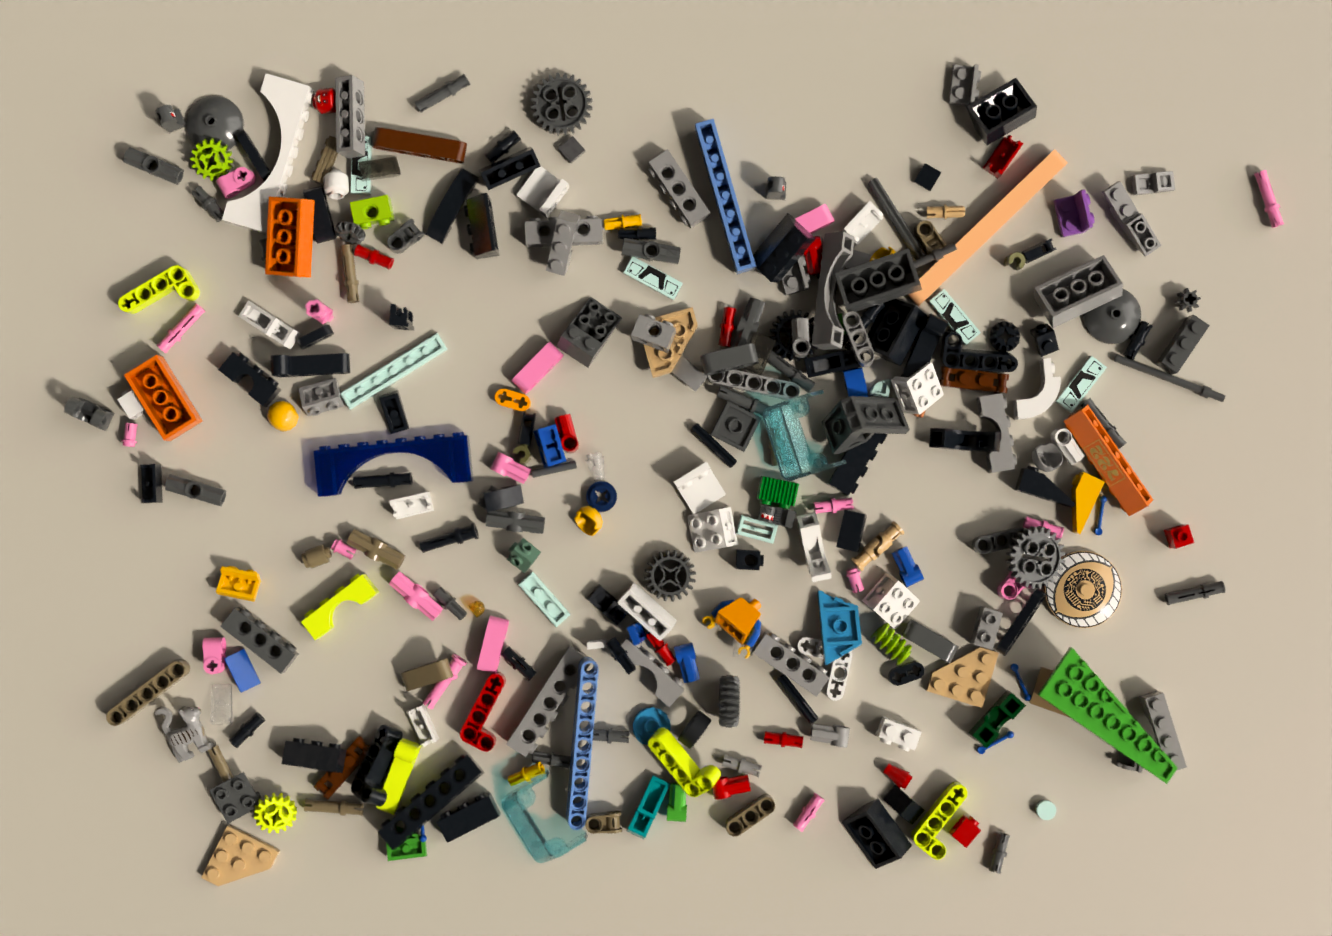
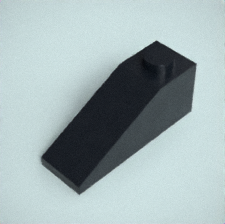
M1032 466L1021 468L1015 491L1064 506L1074 507L1075 503L1045 474L1038 472V468Z

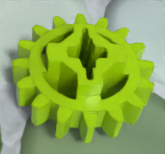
M211 138L208 143L206 139H203L202 144L197 143V149L193 148L192 150L194 156H191L190 160L195 161L192 164V168H198L196 174L203 173V179L210 176V180L213 181L214 176L218 179L222 176L221 174H228L227 170L232 169V166L229 164L234 161L233 158H229L232 155V151H226L228 145L222 146V140L214 143V138ZM206 148H213L209 151L204 150ZM215 153L214 161L209 166L210 157ZM200 160L203 161L205 168L201 165ZM215 168L220 169V170H218V171H211L212 169H215Z

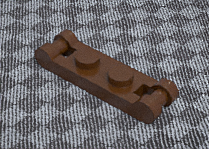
M941 367L940 373H942V378L939 380V383L942 387L1007 394L1006 382L1009 380V374ZM950 374H954V381H949ZM994 379L999 380L998 387L993 386Z
M358 736L347 749L343 773L327 771L315 784L314 788L317 791L320 790L327 800L362 763L370 745H367L361 736ZM357 747L363 751L361 755L355 751ZM327 781L333 784L330 789L325 785Z

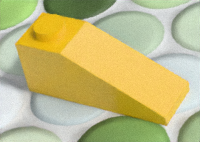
M1085 472L1076 474L1071 483L1073 485L1071 489L1072 501L1075 503L1074 507H1072V529L1075 534H1081L1105 483Z

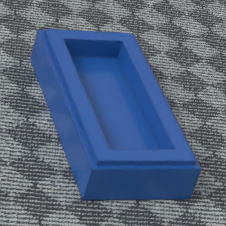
M638 621L627 627L634 646L647 638L643 626Z

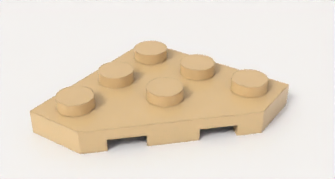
M693 307L655 317L657 321L672 323L673 327L676 328V334L668 353L644 345L653 378L669 374L673 371L695 333L698 324ZM654 328L650 330L649 334L655 336L660 331Z
M977 647L966 655L951 661L950 664L932 671L926 691L982 708L999 653Z
M228 825L201 878L216 886H221L272 868L280 850Z

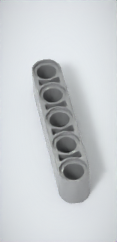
M739 370L722 372L719 380H713L708 375V381L714 385H722L783 400H795L800 394V388L796 383ZM736 374L739 376L740 382L732 384L729 377ZM754 378L758 381L759 385L757 388H750L748 381ZM770 382L777 385V391L774 393L767 390V384ZM789 386L794 387L796 390V394L793 397L786 394V388Z

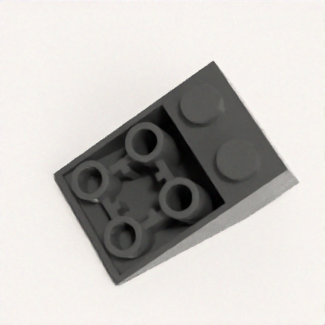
M590 297L561 335L556 347L589 368L622 317Z

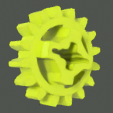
M272 793V797L264 795V801L258 800V805H255L254 819H256L257 826L261 825L262 831L268 828V833H271L272 830L279 833L281 828L286 831L287 825L292 827V821L296 820L297 807H295L294 800L290 801V796L283 798V793H280L279 796Z

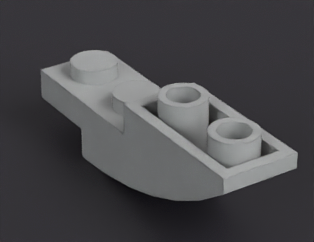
M1117 181L1102 192L1110 205L1109 210L1143 256L1149 255L1161 246L1144 215L1138 212L1121 181Z

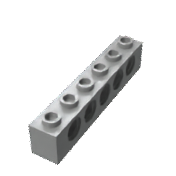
M570 645L506 745L525 757L528 753L533 754L538 746L535 743L538 737H544L548 731L547 723L549 720L551 722L555 720L559 713L556 711L560 704L564 706L569 698L567 695L569 689L572 688L574 690L577 686L579 661L588 656ZM590 663L584 666V671L588 669ZM567 665H574L576 673L573 675L566 672ZM557 681L565 683L566 688L563 691L556 689L555 683ZM552 697L555 700V705L548 707L545 704V698ZM535 714H542L545 718L544 722H536L534 719ZM524 731H533L534 738H525Z

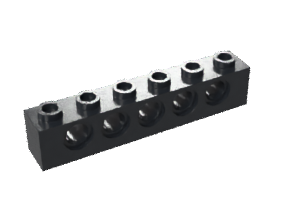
M463 754L455 760L456 765L451 769L448 767L440 773L441 778L436 782L432 780L425 786L426 791L421 795L417 793L410 799L411 804L407 807L402 806L395 812L396 817L392 820L387 819L380 825L382 829L378 833L392 850H396L485 773L471 755L464 756ZM462 769L465 776L459 781L456 778V772ZM444 782H447L450 786L447 793L441 791V785ZM429 795L435 798L432 806L426 803V798ZM414 808L420 811L417 819H414L411 815ZM399 821L405 824V829L402 832H399L396 828Z

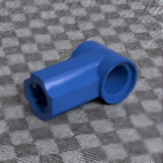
M907 546L892 553L900 570L899 575L906 588L924 580L922 572L918 565L915 564Z
M693 643L675 646L674 651L677 663L680 665L684 683L700 680Z

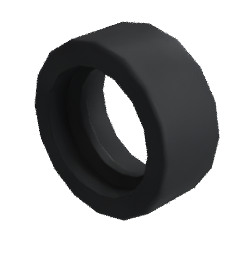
M698 711L678 737V741L689 749L692 748L709 726L711 719L701 711Z

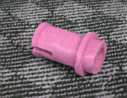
M125 423L124 439L121 440L123 446L135 447V444H137L135 440L138 424Z
M335 539L331 546V549L334 550L333 553L337 552L350 560L353 558V555L347 551L355 554L357 550L343 543L342 539Z
M857 567L848 569L846 577L849 578L852 592L857 593L858 589L859 592L863 591L864 587L859 575L861 571Z

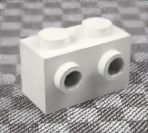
M882 716L876 735L880 737L881 742L891 745V742L899 744L898 748L909 752V749H916L922 732L919 729Z

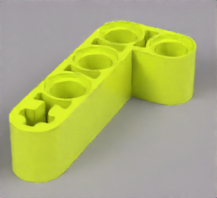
M174 265L120 297L118 305L122 311L135 314L175 290L180 297L188 301L196 300L200 295V290L187 269ZM181 270L183 275L177 280L176 273ZM163 280H165V281H166V286H165V288H164V289H160V287H159L160 282L163 281ZM192 287L191 295L186 296V289ZM149 290V297L144 299L143 293Z
M658 728L648 740L649 748L689 796L698 797L711 790L720 778V770L714 765H708L700 769L668 729Z
M405 738L399 741L394 753L395 758L383 787L387 793V799L382 806H376L377 809L395 815L418 756L420 744Z
M952 782L948 785L911 833L915 844L936 860L942 859L946 855V847L936 838V835L967 797V789L959 782ZM954 789L959 790L961 793L959 795L955 794ZM948 796L955 800L954 803L948 798ZM948 802L950 804L949 809L941 811V805ZM931 818L938 819L935 826H929ZM919 833L926 834L923 841H917ZM940 845V851L932 853L933 846Z

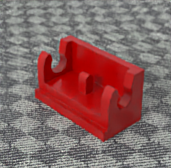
M1011 135L1003 137L982 168L997 179L1004 173L1024 144L1021 141H1013Z

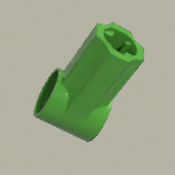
M678 782L670 783L667 821L686 822V792Z

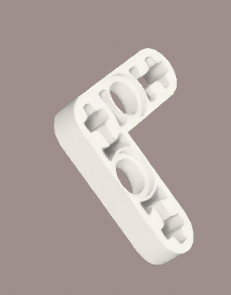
M802 637L798 640L797 648L801 653L824 659V656L819 652L822 640L811 637ZM808 640L810 645L815 646V642H818L816 653H812L814 650L812 648H807L804 651L801 643H805ZM852 651L848 653V657L845 656L844 659L840 657L832 662L830 678L826 687V694L831 700H840L844 695L852 660ZM838 667L844 669V676L842 678L834 676V670ZM832 679L837 682L843 681L842 685L838 684L837 689L840 691V694H836L835 697L830 692V689L835 687V683H831Z

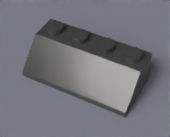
M909 248L835 273L847 312H857L922 290Z

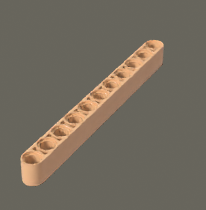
M1054 149L955 244L957 250L944 255V258L936 262L919 279L922 290L908 294V297L917 306L922 304L1068 162Z

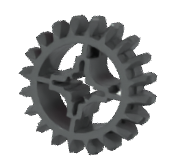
M666 550L667 556L664 557L660 551V559L653 556L652 558L655 563H647L652 568L651 570L645 569V572L650 573V576H645L644 579L651 580L646 586L650 587L653 585L654 588L650 593L653 594L657 590L659 593L656 598L658 599L663 594V601H667V596H671V601L673 602L675 599L674 595H677L678 599L681 600V592L686 596L688 595V592L685 590L686 587L691 590L693 589V586L689 585V581L696 582L694 578H690V575H696V571L690 572L689 570L694 567V564L689 566L686 564L690 561L689 557L682 560L684 553L677 557V550H674L673 556L670 555L669 550ZM676 560L680 563L670 569L662 561ZM658 566L663 572V578L656 584L654 571ZM663 568H665L669 572L678 569L675 572L676 575H674L677 583H675V581L671 579H668L665 582H663L665 580V576H667L665 575L666 571ZM682 568L686 570L684 585L677 579V574ZM667 583H673L678 590L665 591L661 587Z
M733 675L721 676L719 684V724L721 727L726 728L737 727L740 708L739 678Z

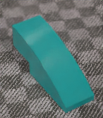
M652 776L626 830L627 832L642 839L646 838L670 783Z

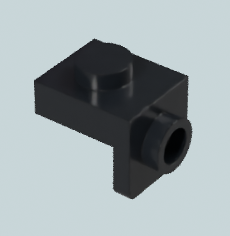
M1047 323L1037 325L1030 330L1031 335L1035 338L1038 354L1041 357L1059 350L1055 331Z

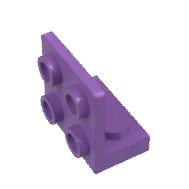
M1085 189L1080 190L1073 196L1054 200L1062 238L1085 233L1093 227L1095 222L1092 212L1090 213V197L1088 193L1086 194Z

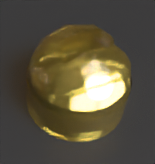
M474 601L468 605L477 618L485 610L484 604L481 601Z

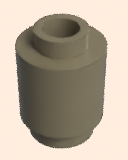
M322 544L306 550L305 553L301 554L306 568H315L330 562L332 554L329 547H325Z

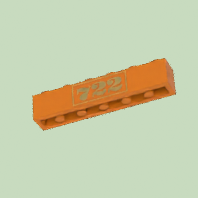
M1089 405L1069 415L1064 420L1066 429L1075 437L1077 445L1084 450L1088 461L1095 466L1099 477L1106 482L1110 493L1119 501L1121 509L1128 516H1131L1149 506L1153 498Z

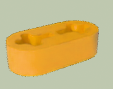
M499 389L495 394V401L501 406L522 412L527 411L531 406V401L525 394L508 389ZM506 392V396L512 398V400H505L504 403H501L499 395H503ZM525 398L527 405H523L522 408H519V404L514 402L515 399L521 400Z

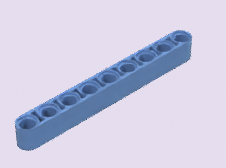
M591 657L582 658L578 664L566 820L573 830L582 829L586 823L599 671L597 663ZM586 664H593V668L590 671H584ZM585 683H591L590 689H582ZM583 702H590L588 708L581 709ZM582 721H588V725L585 728L579 727ZM580 740L587 741L583 747H578L577 745ZM579 759H585L583 765H576V762ZM577 778H583L581 784H574ZM582 797L579 803H573L574 798ZM574 816H580L577 822L571 821Z

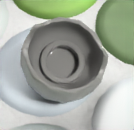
M1051 442L1038 445L1032 452L1033 463L1039 470L1051 472L1062 465V452Z

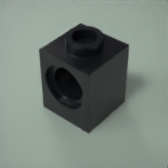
M736 551V569L760 570V566H763L764 555H760V551ZM749 554L755 557V563L750 566L745 563V557Z

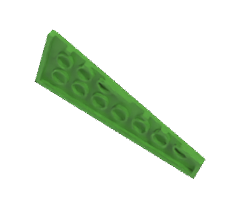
M1069 647L1037 695L1167 784L1178 767L1160 749L1152 737L1146 733L1138 721L1132 717L1101 679L1090 669L1088 664L1073 648Z

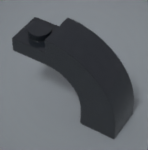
M930 428L929 447L962 451L999 452L1001 432Z

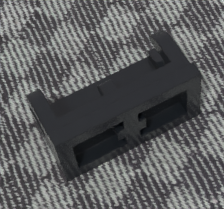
M391 304L389 326L398 330L414 331L413 313L409 311L408 314L406 307H404L403 313L402 309L398 308L396 304Z
M161 464L140 465L142 478L141 503H163Z
M848 510L844 511L837 548L859 552L867 518L866 514Z

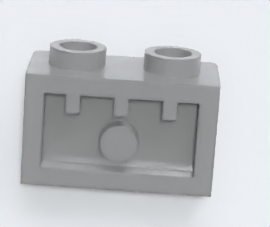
M975 64L973 67L953 65L949 104L968 106L978 100L979 90L976 89V84L980 82L981 71L978 70L979 65Z
M804 255L798 259L781 280L785 296L808 290V284H811L809 273H805L803 267L806 266Z
M336 378L299 388L302 408L307 416H316L322 412L336 410L344 406Z

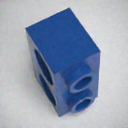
M556 424L533 431L544 467L566 462Z

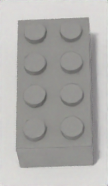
M1102 255L1034 287V300L1052 328H1055L1121 297L1123 283L1106 257Z

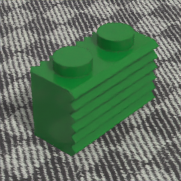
M761 476L756 499H760L759 503L771 505V502L779 503L778 507L790 509V506H795L799 484Z

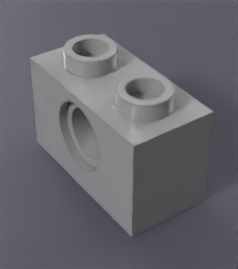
M639 314L631 334L632 340L668 353L676 334L674 325L668 321H657L654 316L645 314V316ZM656 328L660 332L653 336L649 334L651 329Z
M980 606L970 643L993 650L1003 612Z

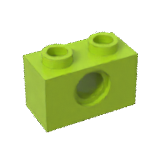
M388 195L350 202L353 222L363 230L371 228V225L379 224V226L388 225L390 221L395 220L391 199ZM371 209H377L375 217L371 218L368 216Z

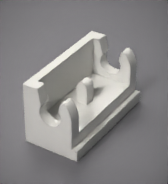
M869 201L842 231L854 236V244L858 245L884 218L882 216L883 213Z
M430 492L389 501L394 511L393 517L396 519L434 511Z
M424 704L406 711L421 747H425L440 739Z

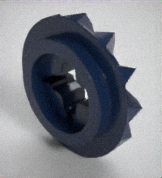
M599 481L589 487L586 499L590 507L595 508L598 512H605L615 505L617 493L610 483ZM608 490L605 497L609 502L601 500L596 503L598 495L595 491L603 493Z

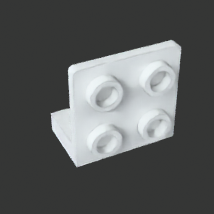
M539 167L530 175L517 193V197L548 218L570 187L565 180H559L543 167Z
M930 362L910 377L895 376L891 380L903 413L920 415L943 396L934 366Z
M707 461L674 481L693 514L698 513L726 495Z
M731 507L687 516L695 553L738 545Z
M888 572L883 575L862 600L894 629L898 628L920 602L899 580Z

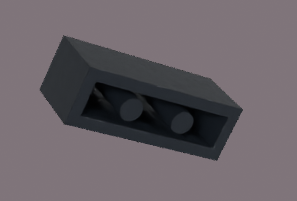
M528 147L480 169L479 173L486 188L491 190L541 166L533 148Z
M293 738V741H285L282 764L343 773L347 749H340V744L329 743V747L322 746L323 742L311 740V744L304 743L305 739Z
M484 792L474 798L475 801L469 804L466 801L458 805V810L452 813L448 810L440 815L441 818L437 821V824L447 843L500 816L501 812L491 793L486 795Z

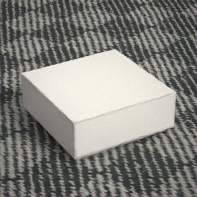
M607 639L589 640L587 642V650L607 648L605 645Z

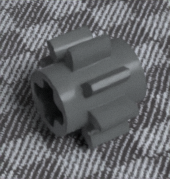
M1186 288L1184 289V294L1181 292L1177 293L1179 299L1175 303L1179 304L1180 311L1186 309L1189 313L1192 312V307H1199L1197 302L1201 297H1197V290L1189 292V289ZM1185 298L1190 299L1191 302H1186Z

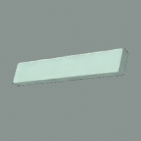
M436 333L342 391L340 395L351 410L448 349L439 334Z

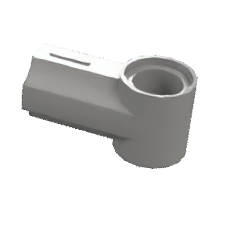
M792 319V353L797 358H804L810 350L809 319ZM804 344L806 351L798 352L796 345Z
M812 723L810 740L846 748L850 728L840 725L827 726Z

